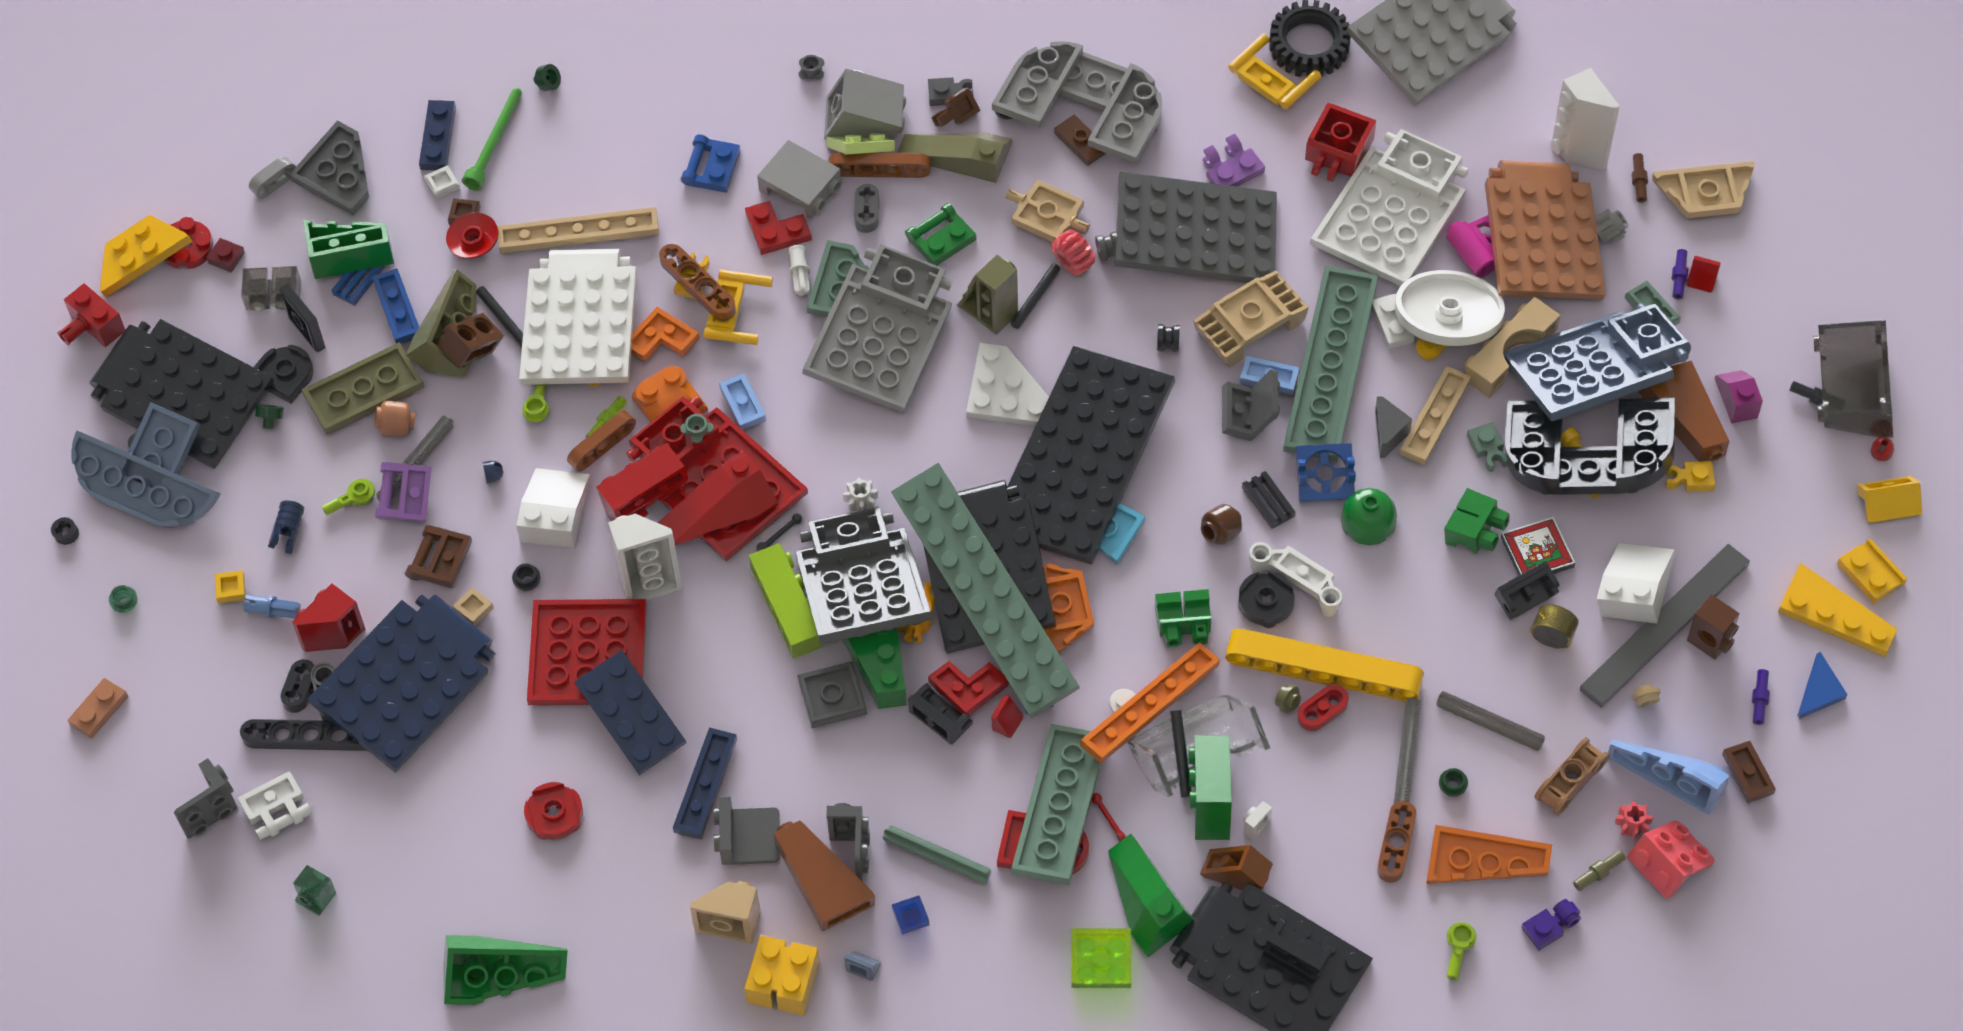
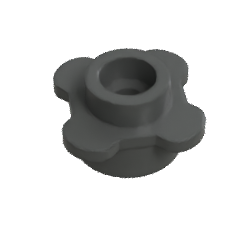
M807 55L799 60V65L801 66V70L798 72L799 77L803 80L807 78H823L822 66L825 64L824 60L816 55Z

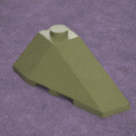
M991 133L904 134L897 153H922L930 157L931 167L996 183L1011 147L1012 139Z

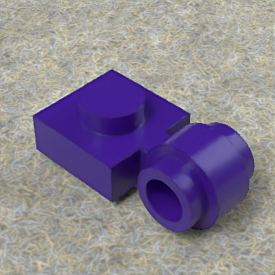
M1563 899L1553 907L1554 916L1546 908L1522 923L1521 928L1538 951L1563 936L1562 926L1565 925L1566 928H1571L1581 920L1580 910L1572 901L1569 902L1567 899Z

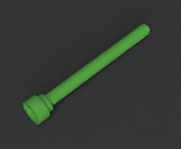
M514 88L511 91L475 166L466 170L462 183L467 188L475 191L482 188L485 182L484 170L522 95L521 89Z

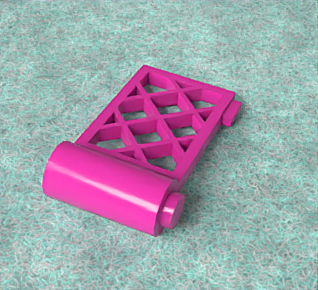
M1488 215L1469 224L1465 221H1457L1449 226L1446 239L1472 273L1479 278H1483L1495 270L1492 244H1490L1492 243L1491 236L1483 234L1479 230L1483 226L1490 228Z

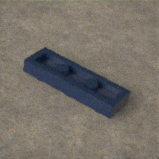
M428 100L419 160L420 170H438L447 166L456 109L455 101Z

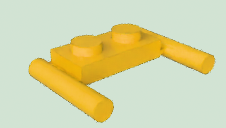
M1262 34L1228 65V68L1232 73L1238 74V79L1278 106L1280 104L1283 109L1287 110L1322 76L1319 71L1314 70L1296 86L1289 79L1254 56L1270 41L1266 34Z
M719 270L717 282L734 298L736 313L731 319L726 321L717 320L709 313L703 337L757 346L759 335L734 331L745 290L744 284L772 287L773 277ZM718 302L719 309L722 307L728 309V305L724 307Z

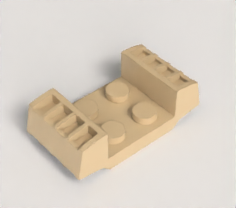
M1275 270L1262 278H1255L1217 301L1209 310L1197 317L1193 322L1196 331L1222 361L1230 367L1244 360L1245 347L1281 325H1284L1288 331H1291L1304 322L1309 307Z

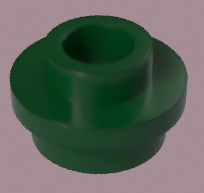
M1450 768L1440 775L1439 787L1444 794L1457 797L1467 790L1468 779L1460 769ZM1455 781L1458 786H1451L1448 782Z

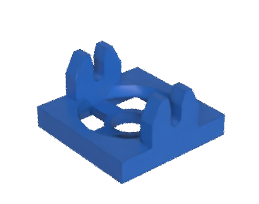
M1352 443L1301 445L1295 447L1299 502L1347 500L1351 494L1355 493L1356 472L1354 471L1355 459L1352 455ZM1328 452L1340 457L1345 467L1335 468L1333 464L1329 463ZM1319 453L1320 463L1316 468L1306 469L1308 460ZM1327 465L1332 469L1333 476L1330 480L1323 481L1318 477L1317 470L1320 466ZM1346 476L1342 486L1336 491L1331 492L1330 483L1334 478ZM1307 478H1315L1317 482L1321 483L1322 493L1312 489L1307 483Z

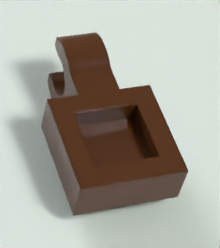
M963 88L944 101L947 109L936 113L931 119L935 126L940 125L943 127L953 119L956 124H961L981 110L970 89Z

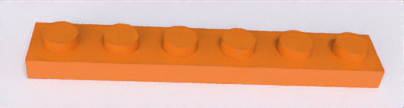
M1199 642L1081 739L1080 746L1102 764L1219 666L1220 659Z

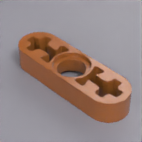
M625 410L618 412L574 447L567 457V462L578 472L585 470L629 435L636 425V420Z
M1398 801L1390 809L1378 861L1377 873L1383 881L1389 883L1396 882L1403 876L1414 829L1416 809L1407 801ZM1401 811L1406 812L1403 828L1397 827ZM1392 836H1400L1404 839L1405 844L1402 847L1396 848L1391 846L1388 840ZM1390 856L1396 857L1393 872L1387 871Z

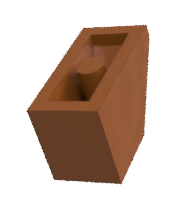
M1251 845L1216 848L1209 850L1200 875L1219 883H1228L1242 891L1247 883L1252 884L1258 889H1263L1268 881L1273 863Z

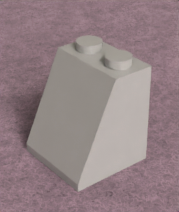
M845 69L827 95L824 139L827 140L829 136L845 137L846 135L870 137L872 133H883L886 138L893 140L898 132L901 133L905 126V117H902L903 109L906 105L904 85Z

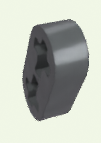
M863 184L855 192V226L861 232H872L879 224V192L876 186L872 184ZM865 195H870L869 203L864 202ZM864 213H869V222H863Z

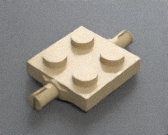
M1037 180L1025 194L1016 192L1011 188L1006 193V199L1018 204V209L1012 216L1011 222L1019 228L1050 242H1053L1061 233L1072 228L1085 235L1089 231L1090 224L1077 219L1078 214L1084 207V200L1040 180Z

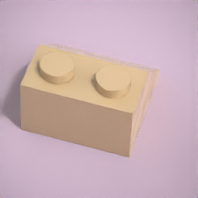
M743 881L737 883L726 882L691 902L690 911L695 932L752 944L761 913L757 887H753L751 884Z

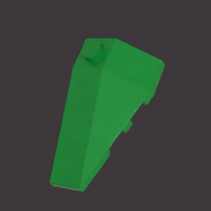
M1129 834L1108 850L1130 933L1145 955L1149 957L1176 937L1194 919L1135 837Z
M446 935L444 952V1004L475 1005L484 1002V999L498 995L503 997L510 995L515 990L526 987L534 988L565 979L568 950L567 948L480 936Z

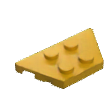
M148 215L105 243L100 282L101 293L105 297L110 296L192 242L191 238L179 229Z

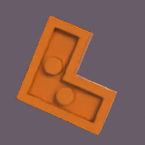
M656 307L633 332L631 354L646 362L663 344L683 357L700 339L699 332L659 307Z

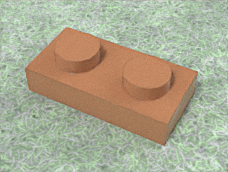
M103 678L67 721L70 726L92 739L127 699L128 694L122 688Z

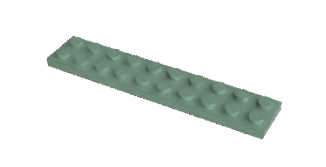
M939 462L892 490L893 497L1029 716L1033 718L1080 689Z

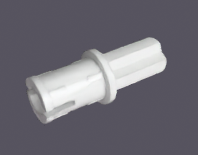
M794 245L789 248L791 262L789 274L793 279L794 293L804 296V294L810 292L808 279L810 267L806 263L805 247Z

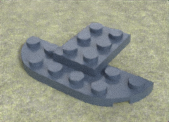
M150 402L128 452L76 430L72 443L71 459L78 476L77 480L88 494L101 502L151 524L171 528L185 526L197 521L210 511L221 495L217 491L179 475L199 431L200 423Z

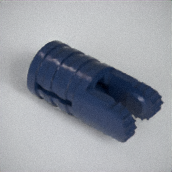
M291 500L280 502L278 516L276 517L268 544L269 548L274 549L278 544L279 534L289 536L285 544V553L292 554L300 521L305 510L300 503Z

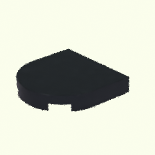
M295 345L270 349L254 366V368L272 376L274 382L268 391L290 404L302 392L301 389L309 384L313 376V365L308 353Z

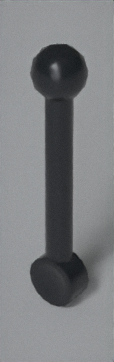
M795 513L792 516V520L765 543H758L756 546L757 552L768 548L793 525L800 524L803 519L801 514Z

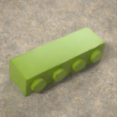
M780 543L748 555L750 569L792 658H797L824 647V644L819 643L808 599L802 591L805 589L800 574L795 575L792 570L794 563L789 551L784 553Z

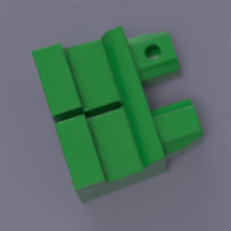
M1467 488L1444 528L1445 544L1453 547L1461 544L1469 547L1470 551L1477 554L1480 548L1494 551L1499 536L1497 533L1490 531V529L1495 527L1504 531L1509 524L1510 515L1508 512L1498 508L1496 499Z
M1209 589L1183 591L1184 617L1181 591L1155 594V612L1159 635L1164 637L1167 647L1181 645V635L1192 634L1193 644H1198L1199 642L1201 644L1208 643V635L1211 632Z

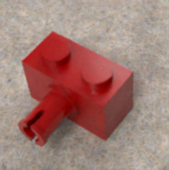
M85 283L64 299L71 318L74 319L57 332L60 339L69 346L71 342L87 331L106 348L124 333L125 327L120 314Z

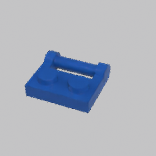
M701 134L696 135L693 140L694 148L687 169L682 173L681 182L688 186L727 193L741 151L740 145L712 140ZM704 151H709L710 155L703 176L697 175L696 172Z

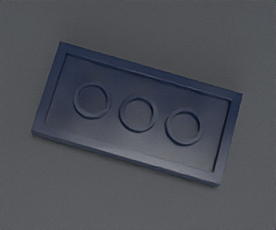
M622 650L574 682L638 775H641L687 743Z

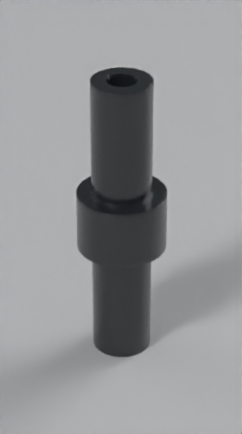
M1796 381L1792 382L1789 389L1793 393L1808 398V402L1818 406L1823 404L1840 412L1845 404V401L1825 394L1823 389L1818 387L1813 389Z

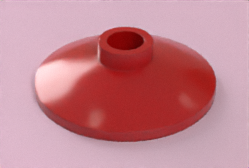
M478 212L468 213L460 216L450 225L446 234V243L449 250L455 256L463 259H475L487 254L495 246L499 230L496 222L490 216Z

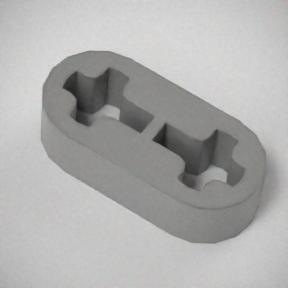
M285 156L279 157L252 177L249 182V189L258 198L269 196L290 180L289 174L296 167L295 164Z

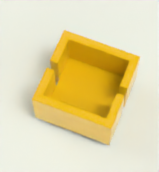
M760 935L744 988L747 1003L773 1009L774 999L772 992H777L778 1010L805 1015L820 963L818 948L792 942L791 946L787 947L785 940Z

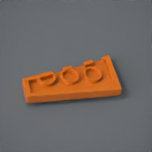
M1435 825L1426 884L1548 876L1553 844Z

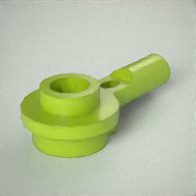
M547 384L535 385L534 394L530 395L524 403L522 413L529 422L543 421L550 413L549 405L544 399Z
M367 479L354 480L348 486L346 494L322 506L324 513L327 516L351 504L355 507L367 505L375 495L374 485Z
M1465 922L1453 924L1447 932V941L1453 950L1446 977L1451 980H1458L1464 951L1470 950L1476 942L1474 928Z

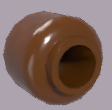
M1220 504L1206 512L1201 519L1200 529L1203 537L1217 545L1225 544L1237 537L1242 531V518L1239 511L1230 505Z

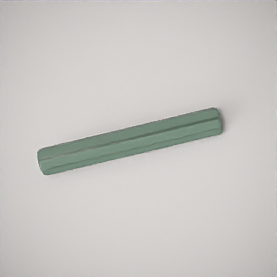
M887 826L883 833L884 841L977 882L985 884L990 878V868L897 827Z

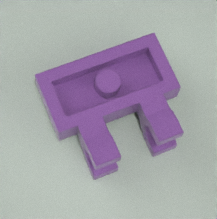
M1235 133L1226 138L1228 145L1225 146V151L1232 158L1222 162L1213 145L1204 149L1206 156L1203 157L1202 161L1209 168L1206 172V177L1212 184L1238 187L1265 172V165L1252 148L1244 151Z

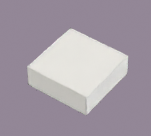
M448 165L424 176L436 200L460 189L459 183Z

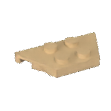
M1754 161L1656 171L1652 174V181L1687 219L1740 213L1755 163Z

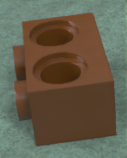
M484 313L473 317L469 315L457 324L454 322L450 323L442 331L443 337L437 345L460 368L492 354L504 337V334Z

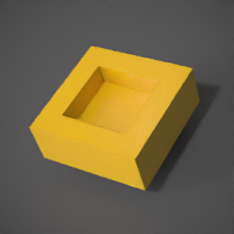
M243 570L215 574V591L218 604L245 600L246 589Z

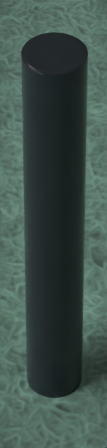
M1051 264L1010 322L1012 327L1019 329L1060 272L1061 268L1057 264Z
M484 286L479 287L476 290V294L522 348L523 332Z
M1182 710L1170 711L1180 795L1181 798L1190 797L1192 789L1189 787V766Z

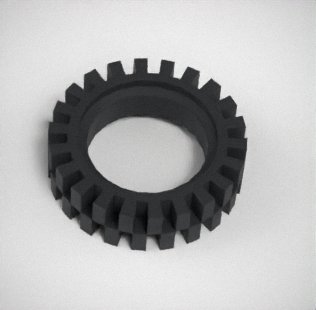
M1302 0V7H1299L1297 1L1293 2L1291 9L1288 6L1282 8V13L1278 12L1275 15V20L1271 23L1269 49L1272 52L1273 60L1277 59V65L1280 68L1285 65V72L1289 74L1294 68L1295 76L1301 77L1302 71L1307 72L1306 77L1314 70L1319 71L1322 77L1324 70L1328 75L1332 74L1334 67L1338 70L1342 62L1345 63L1347 54H1349L1351 37L1346 30L1350 24L1346 22L1344 14L1339 16V9L1336 7L1330 11V4L1326 2L1322 8L1319 7L1318 0H1314L1313 6L1308 5V0ZM1301 24H1317L1326 28L1331 33L1334 42L1323 53L1316 55L1302 54L1295 51L1287 42L1286 36L1288 32Z

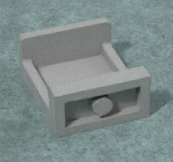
M790 140L782 146L757 175L760 192L767 196L772 190L802 206L805 209L806 217L810 219L816 213H820L823 210L826 201L832 194L835 195L839 191L842 184L840 168Z

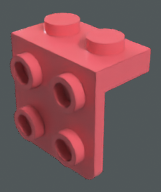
M1672 821L1644 833L1627 855V858L1665 899L1672 897L1689 876L1711 867L1715 862L1708 849L1701 845L1691 835L1688 828L1678 821Z

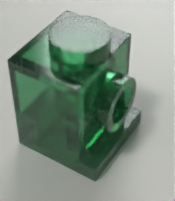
M308 865L305 866L293 882L297 892L295 902L320 916L336 894L331 878Z

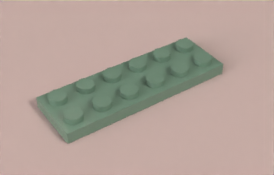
M1051 724L1012 864V875L1064 885L1070 884L1101 764L1080 746L1081 739L1091 731Z

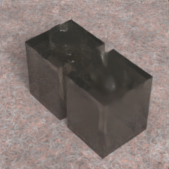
M297 266L272 267V281L268 279L267 267L243 268L241 296L246 310L262 311L270 309V306L285 310L279 291L280 287L288 283L299 297L301 294V278Z

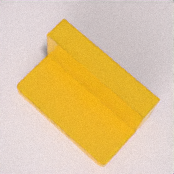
M1912 476L1857 484V495L1865 500L1866 520L1870 523L1922 514L1920 482Z

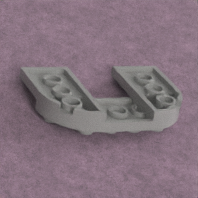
M1064 41L1050 42L1049 47L1039 50L1037 47H1034L1024 53L1013 66L992 103L993 111L1038 128L1042 125L1058 95L1103 111L1088 139V146L1134 164L1140 158L1153 132L1158 130L1162 110L1161 92H1158L1155 80L1145 70L1130 63L1128 68L1083 52V45Z

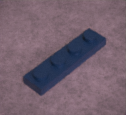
M709 727L673 825L674 833L702 839L736 745L737 734Z

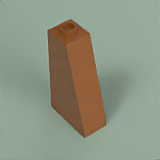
M1692 361L1670 366L1674 372L1673 379L1638 391L1642 398H1675V435L1699 462L1707 460L1716 461L1726 455L1729 439Z
M801 820L795 823L791 821L786 822L777 828V831L774 832V843L822 932L875 906V895L872 890Z

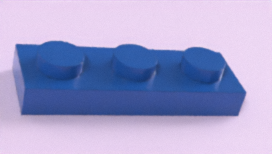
M398 269L372 276L396 344L411 341L419 325Z

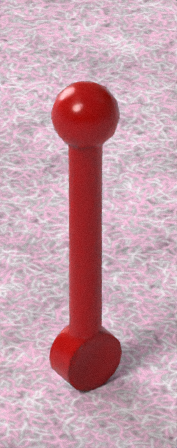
M1094 793L1092 803L1098 805L1120 842L1126 837L1124 832L1119 829L1102 803V796L1099 793Z

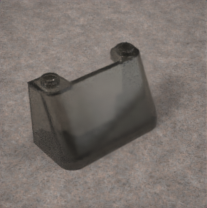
M1886 320L1818 325L1819 336H1813L1814 352H1820L1823 406H1817L1818 422H1824V428L1878 438H1893Z

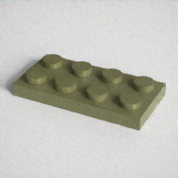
M399 342L301 390L326 435L375 412L376 407H381L384 401L396 402L425 386Z

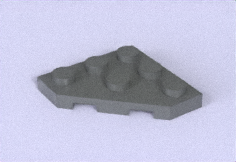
M337 120L293 169L289 177L292 182L351 215H354L369 198L359 133Z

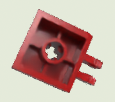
M1327 102L1306 144L1305 160L1314 163L1311 174L1318 176L1322 168L1326 167L1329 169L1326 179L1330 182L1335 180L1338 172L1351 177L1374 140L1376 120Z

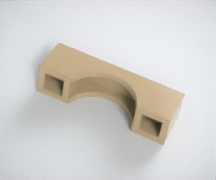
M1536 297L1528 304L1523 303L1518 308L1515 317L1511 321L1506 320L1500 327L1498 334L1494 338L1490 337L1482 345L1481 351L1477 355L1472 354L1465 362V374L1471 376L1470 385L1490 398L1507 381L1509 365L1504 358L1503 352L1516 345L1528 344L1553 335L1558 329L1560 314Z

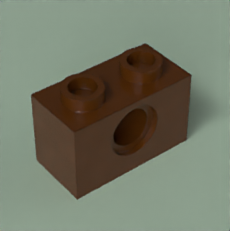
M1711 594L1694 614L1687 641L1715 660L1721 652L1726 654L1735 642L1733 637L1739 629L1737 621L1740 613Z

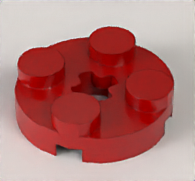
M183 217L180 221L171 224V226L186 233L192 242L190 247H183L164 261L169 266L179 269L178 266H187L188 269H192L205 263L213 244V238L209 229L203 223L194 221L191 217Z
M549 782L536 787L532 791V796L528 799V802L527 800L525 802L524 815L528 827L539 839H560L580 828L583 806L579 794L573 788L565 787L560 782ZM555 805L557 809H561L555 816L546 814V812L550 811V806Z

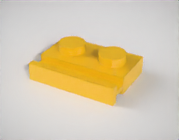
M1871 538L1866 543L1858 545L1841 556L1837 562L1839 567L1873 604L1894 592L1900 585L1903 586L1907 581V577Z

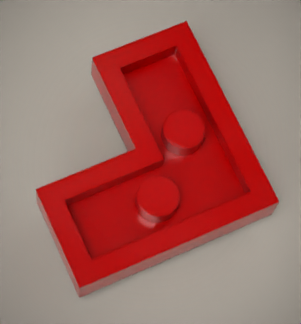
M770 201L745 208V214L761 255L812 240L804 214L778 221Z
M950 660L928 676V683L962 715L967 713L969 716L1009 686L1006 677L990 662L969 678Z

